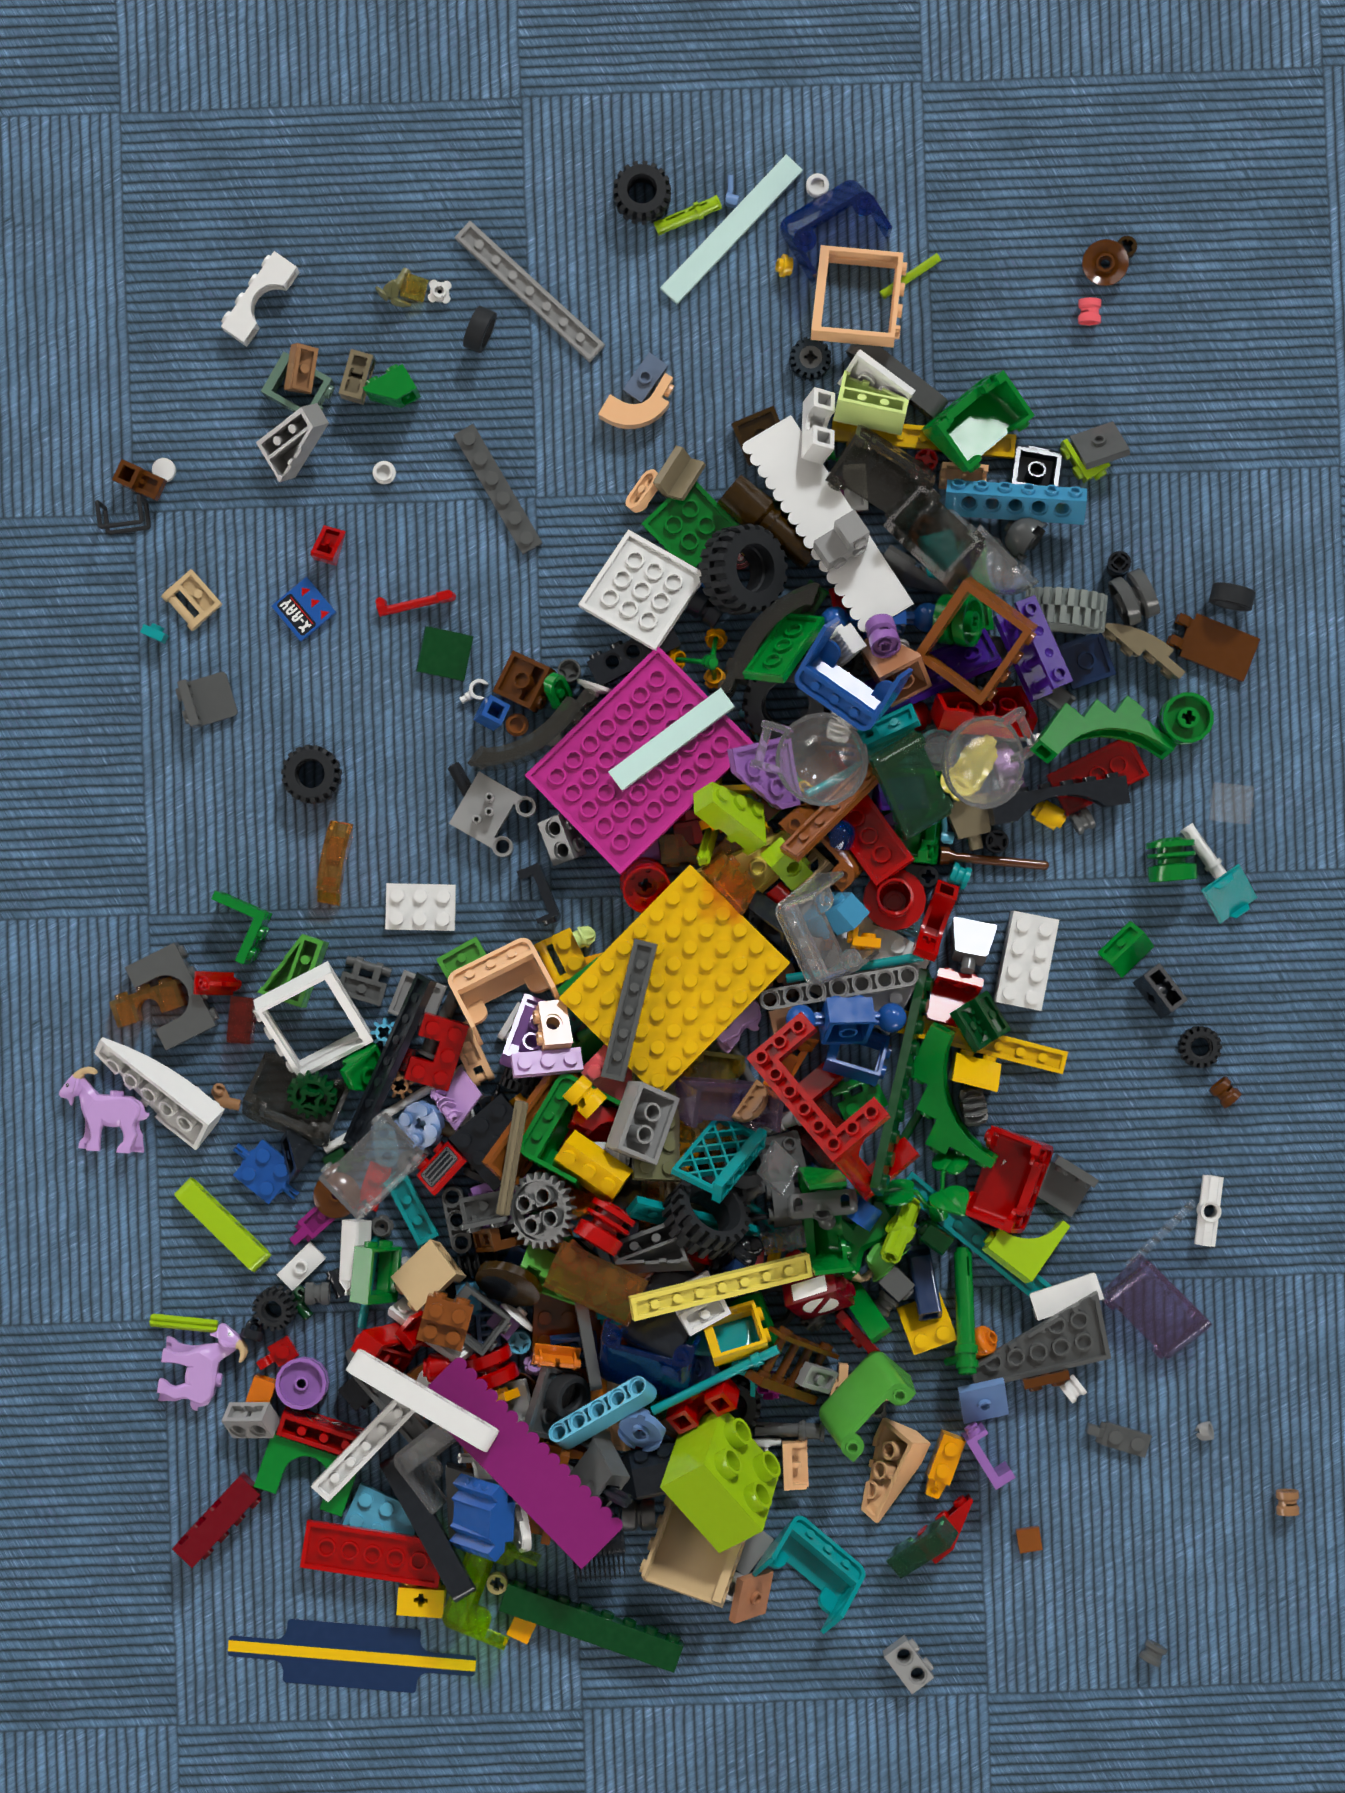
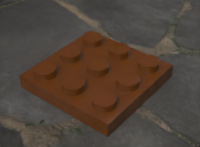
M588 1285L584 1300L588 1304L592 1331L596 1330L598 1353H601L600 1336L602 1326L600 1324L601 1319L595 1317V1307H602L603 1304L597 1306L594 1304ZM541 1293L539 1301L533 1305L532 1352L534 1351L535 1343L550 1345V1335L579 1332L575 1305Z

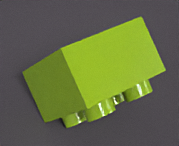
M711 1411L700 1418L699 1426L680 1435L678 1434L660 1488L710 1544L721 1553L763 1532L781 1468L775 1455L770 1451H763L752 1439L751 1431L743 1419L734 1418L729 1412L717 1417Z

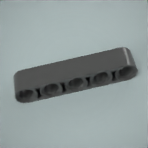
M851 344L845 351L853 359L855 354L861 349L916 390L908 403L928 419L932 420L948 404V400L941 393L880 346Z

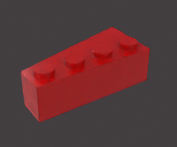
M1022 686L995 688L998 690V693L991 702L987 700L982 705L962 691L938 693L930 712L938 730L980 734L989 733L1031 738L1038 718Z

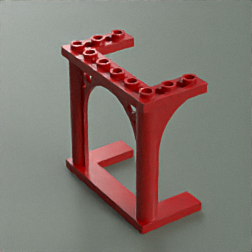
M800 1012L746 1058L831 1161L836 1164L865 1201H867L874 1195L870 1189L875 1161L867 1166L859 1157L860 1148L864 1140L890 1119L891 1116L877 1099L873 1097L839 1127L836 1128L815 1101L844 1077L822 1070L823 1062L798 1083L782 1064L785 1058L818 1032L807 1017ZM905 1137L901 1138L899 1143L894 1146L895 1161L893 1167L890 1166L888 1173L890 1181L920 1157L919 1153Z

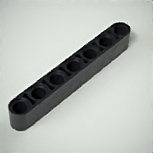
M398 1451L380 1462L383 1473L454 1602L457 1603L477 1591L475 1584L453 1544L449 1541L447 1533L403 1454Z

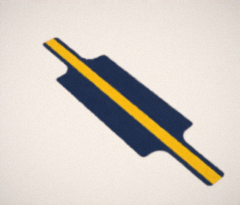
M289 1619L287 1631L279 1639L232 1635L228 1641L229 1656L278 1661L283 1667V1681L286 1683L414 1693L417 1687V1680L424 1673L473 1676L476 1668V1657L473 1655L426 1651L421 1645V1631L419 1629Z

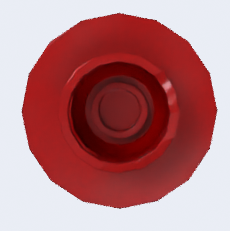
M901 870L890 879L884 881L879 887L870 880L865 888L863 902L870 912L868 916L873 923L883 929L897 931L908 928L919 920L925 909L926 896L923 885L917 877L906 870Z

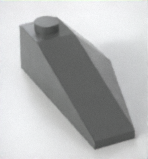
M891 544L884 553L883 557L903 587L939 596L955 594L957 588L948 582L928 577L926 568L915 566V559Z

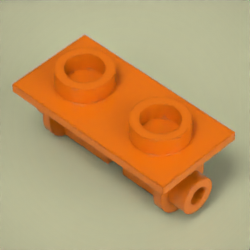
M535 1343L531 1364L538 1367L571 1368L575 1371L581 1367V1359H579L581 1348Z

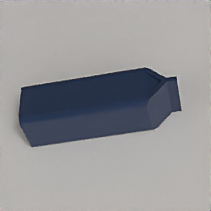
M925 1244L911 1246L906 1255L910 1278L915 1285L913 1293L919 1321L941 1318L942 1308L930 1249Z

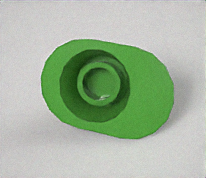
M884 1242L875 1244L866 1256L867 1266L874 1274L872 1277L873 1282L881 1280L895 1265L881 1258L880 1251ZM911 1244L905 1247L903 1255L911 1248Z

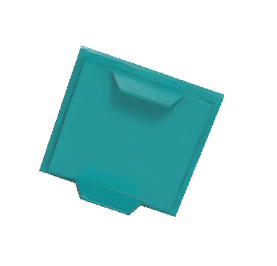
M1237 864L1201 890L1219 924L1229 917H1240L1250 910L1249 903L1258 898L1240 864Z

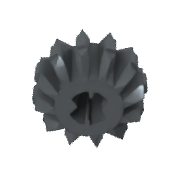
M968 1087L960 1090L958 1103L963 1122L968 1127L980 1126L986 1123L988 1120V1109L983 1091L979 1087Z

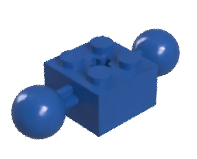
M923 603L915 611L906 612L905 609L893 616L892 618L895 621L899 637L903 636L906 625H915L918 630L928 633L933 625L935 605ZM832 606L822 613L821 616L825 618V624L838 617L841 619L838 625L846 626L851 623L854 627H857V632L863 637V640L868 638L866 632L858 629L859 620L852 619L850 614L843 608Z
M862 995L854 997L832 996L826 998L821 1012H813L806 1005L793 1006L787 1012L786 1024L802 1012L813 1026H819L821 1045L866 1044L874 1025H879L886 1032L895 1033L904 1027L907 1016L905 1010L896 1003L885 1004L879 1011H874L872 997H864Z

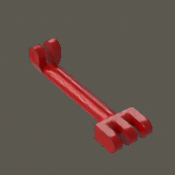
M451 590L436 592L434 595L387 605V601L384 598L378 597L375 603L379 617L437 603L452 602L456 599V594Z

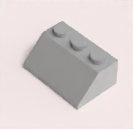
M628 1081L605 1148L657 1165L680 1098L641 1081Z

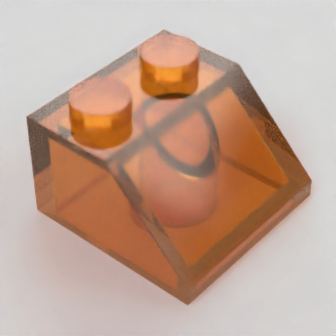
M722 851L710 861L709 865L704 866L702 870L735 910L742 915L757 891L752 885L755 880L747 871L742 873L738 869L741 864L732 854L728 857Z

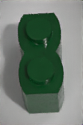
M930 1218L922 1219L916 1227V1237H918V1240L941 1256L954 1241V1236Z

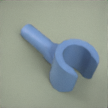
M728 175L725 206L735 209L738 204L739 195L733 194V175Z

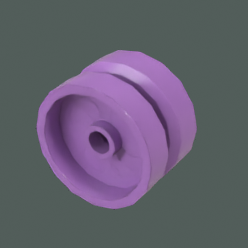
M299 1357L290 1360L281 1367L276 1376L275 1387L278 1397L285 1405L292 1409L303 1410L315 1406L324 1399L329 1389L330 1379L328 1371L321 1362L311 1357ZM304 1379L306 1382L304 1388H302V1385H298V1381Z

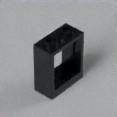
M759 890L742 902V916L786 959L789 956L792 957L799 948V919Z

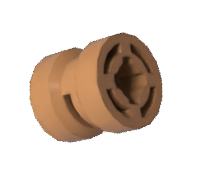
M1277 1489L1276 1499L1278 1500V1505L1276 1506V1514L1280 1516H1298L1299 1506L1297 1505V1500L1299 1499V1490Z

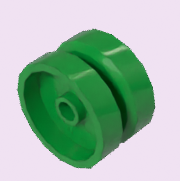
M943 594L938 599L933 614V625L954 594ZM975 596L967 597L938 640L940 645L957 644L962 647H974L978 643L984 624L983 605Z
M1183 692L1168 699L1161 706L1158 713V727L1160 731L1177 745H1188L1203 739L1210 732L1214 723V712L1210 703L1203 696L1194 692ZM1183 715L1187 716V718H1188V722H1187V723H1186V719H1183V718H1182Z

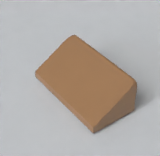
M300 343L291 345L284 390L304 394L312 393L319 348Z

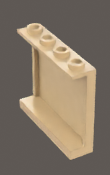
M666 1495L664 1514H660L656 1522V1528H658L656 1536H652L648 1544V1550L650 1551L648 1558L643 1559L639 1572L642 1573L643 1580L723 1608L746 1540L719 1553Z

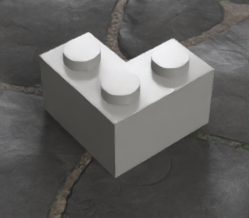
M854 509L834 522V529L814 540L813 549L827 570L833 567L838 569L847 562L846 559L853 555L857 557L866 551L870 531Z

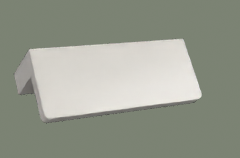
M1090 1273L1029 1294L1033 1305L1032 1310L1038 1321L1059 1313L1094 1291L1098 1292L1099 1300L1104 1299L1095 1273Z

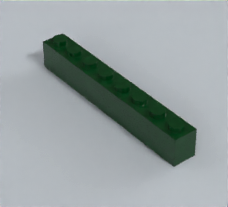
M518 1578L514 1580L509 1579L499 1611L661 1669L675 1672L683 1649V1640H680V1636L670 1632L667 1635L660 1633L658 1628L651 1625L643 1627L636 1624L637 1621L628 1617L623 1619L615 1617V1614L609 1610H595L591 1604L582 1601L580 1603L573 1602L569 1596L564 1594H558V1596L550 1594L548 1589L541 1586L533 1588L528 1586V1583Z

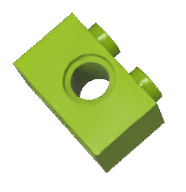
M779 837L760 856L793 892L813 872L808 868L810 862L805 856L799 862H796L781 852L780 846L785 840Z

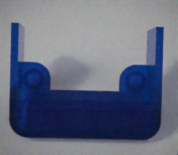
M847 180L788 215L781 222V235L811 284L815 282L817 272L806 253L816 245L817 237L813 229L851 206L860 216L871 214L885 239L890 237L892 225L875 197L857 181Z

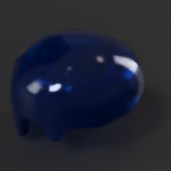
M842 819L826 836L830 839L831 847L839 850H849L852 848L856 833L853 825Z

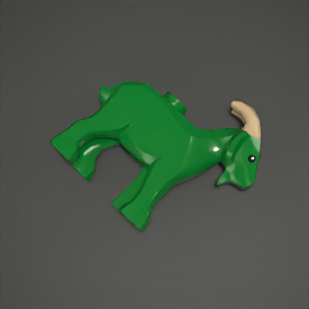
M873 1195L867 1201L883 1213L870 1232L848 1218L847 1215H842L843 1237L846 1242L849 1241L851 1255L847 1257L852 1266V1272L839 1273L845 1279L865 1282L872 1277L873 1273L871 1270L860 1274L863 1253L873 1245L885 1241L888 1234L885 1231V1227L898 1209L896 1206L886 1207L884 1203L875 1202L876 1195Z

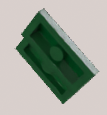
M425 626L416 672L461 682L464 681L474 636Z
M987 990L949 1013L973 1053L1011 1030Z

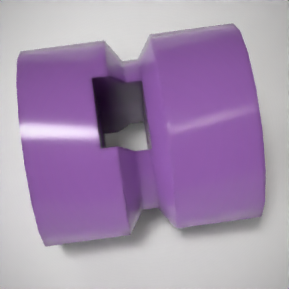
M877 614L870 617L865 624V630L872 654L878 658L892 657L901 647L894 619L888 614Z

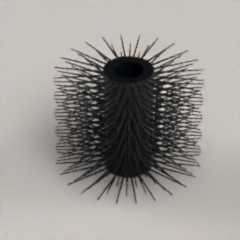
M622 1529L593 1557L595 1581V1557H597L600 1581V1557H603L604 1577L606 1580L605 1556H607L610 1580V1556H612L615 1579V1555H617L619 1577L621 1578L619 1555H622L624 1576H626L624 1559L626 1554L625 1538ZM590 1560V1561L588 1562V1569H589L590 1581H592V1580H591V1578H592V1576H591V1572H592V1571H591V1560ZM573 1561L574 1576L577 1583V1566ZM585 1565L583 1568H584V1575H585V1581H586V1580H587V1577H586V1576H587V1572H586V1569H587V1568H586V1565ZM579 1567V1576L582 1582V1569Z

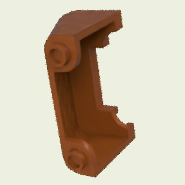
M812 799L808 802L805 800L780 821L777 827L781 831L785 830L788 834L792 835L820 807ZM833 828L820 841L839 861L832 868L831 880L833 883L831 886L837 892H843L864 871V868L835 828Z

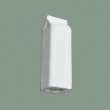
M342 1220L339 1282L345 1290V1295H350L354 1246L364 1245V1241H371V1220Z

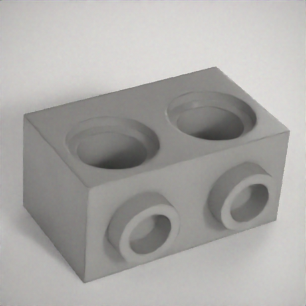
M229 1402L221 1422L232 1438H273L281 1419L270 1402Z
M904 1634L882 1652L884 1658L910 1693L914 1694L934 1678L932 1672L934 1667L927 1657L922 1659L918 1651L920 1648L913 1638L908 1640ZM901 1649L909 1651V1655L906 1658H899L897 1653ZM915 1668L923 1670V1673L918 1677L911 1675L912 1670Z

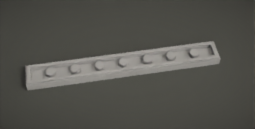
M471 221L455 236L456 241L589 363L605 347V344Z

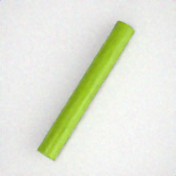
M936 253L906 273V276L901 277V283L906 285L941 261L940 256ZM893 283L879 291L883 299L892 295Z

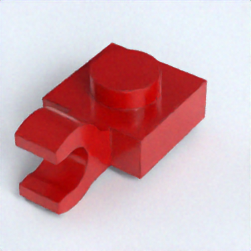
M286 1335L269 1345L267 1348L270 1353L259 1359L256 1364L260 1370L273 1362H276L278 1367L299 1356V1352L289 1335Z

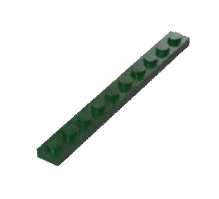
M919 968L918 980L914 988L887 1108L891 1118L883 1126L870 1189L874 1195L883 1196L885 1189H888L890 1184L889 1168L890 1166L893 1167L895 1161L893 1150L895 1144H898L900 1139L899 1123L903 1122L905 1117L903 1105L904 1101L908 1100L910 1094L909 1078L914 1076V1056H918L920 1044L918 1038L919 1034L922 1035L924 1031V1021L922 1020L924 1013H927L929 1009L928 993L929 991L932 992L934 986V978L931 977L928 969Z

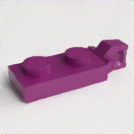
M333 1191V1199H339L337 1194ZM315 1206L294 1226L298 1231L289 1240L294 1245H297L304 1238L309 1242L336 1218L325 1216Z

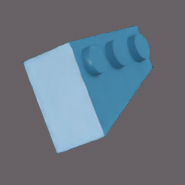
M821 892L813 899L814 903L800 917L799 931L805 935L822 936L824 939H828L831 936L830 933L835 932L839 935L855 929L870 912L852 892Z

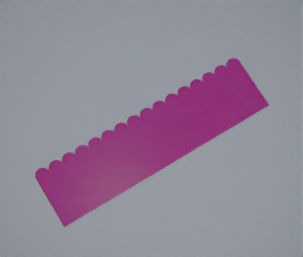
M461 1357L454 1359L427 1387L491 1424L500 1432L488 1452L476 1448L451 1432L449 1433L582 1569L622 1529L621 1519L611 1518V1509L601 1507V1499L597 1496H591V1489L588 1486H580L581 1479L579 1476L570 1475L569 1466L560 1464V1458L557 1454H549V1446L543 1442L539 1443L537 1433H528V1424L524 1421L518 1422L519 1417L515 1411L507 1412L508 1404L504 1400L497 1401V1392L492 1389L487 1390V1382L484 1379L476 1380L477 1372L473 1368L466 1369L467 1363L465 1359Z

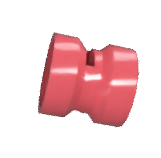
M1088 297L1078 300V308L1080 309L1078 324L1085 326L1101 324V315L1099 314L1101 299Z

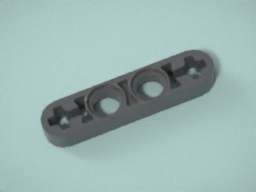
M586 1300L574 1302L590 1391L602 1389V1382L588 1304Z

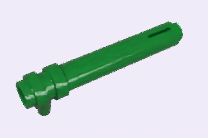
M968 1247L955 1248L956 1252L953 1253L957 1334L956 1355L946 1357L944 1364L946 1366L955 1365L959 1375L977 1374L979 1361L976 1360L978 1345H976L972 1252L969 1251Z

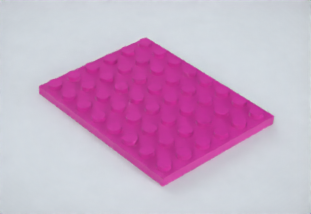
M658 647L656 651L653 650L525 776L615 870L622 875L694 805L693 793L711 782L717 783L730 770L727 749L754 742L725 715L622 791L608 771L708 698L687 674Z

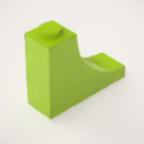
M1065 1221L1057 1222L1044 1235L1029 1239L1010 1235L1001 1229L994 1232L990 1231L983 1240L985 1245L981 1250L1025 1284L1030 1283L1066 1234L1070 1225Z

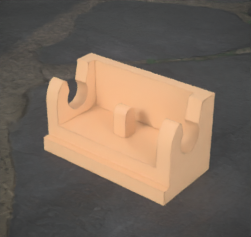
M942 462L940 465L939 489H947V479L986 481L989 465L981 464L978 469L969 473L968 471L962 472L953 462Z
M799 1439L781 1440L784 1491L807 1489L809 1487L807 1439L805 1441Z

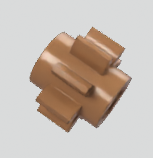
M398 1071L397 1077L394 1079L390 1089L394 1092L392 1094L393 1098L397 1094H401V1098L405 1099V1092H414L410 1085L415 1082L404 1079L400 1071ZM403 1079L406 1089L397 1090L398 1085L395 1082Z

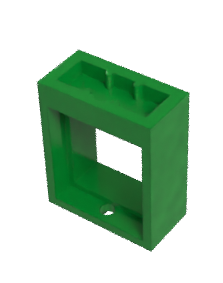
M379 1240V1244L374 1241H364V1245L354 1246L349 1302L364 1305L397 1302L398 1291L394 1287L395 1282L391 1276L400 1268L401 1246H395L393 1241ZM380 1252L376 1290H371L374 1253Z

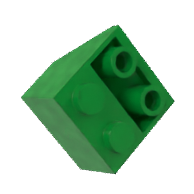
M397 364L392 365L385 371L386 374L379 378L378 376L370 378L363 387L370 401L403 408L421 397L403 364L399 366Z

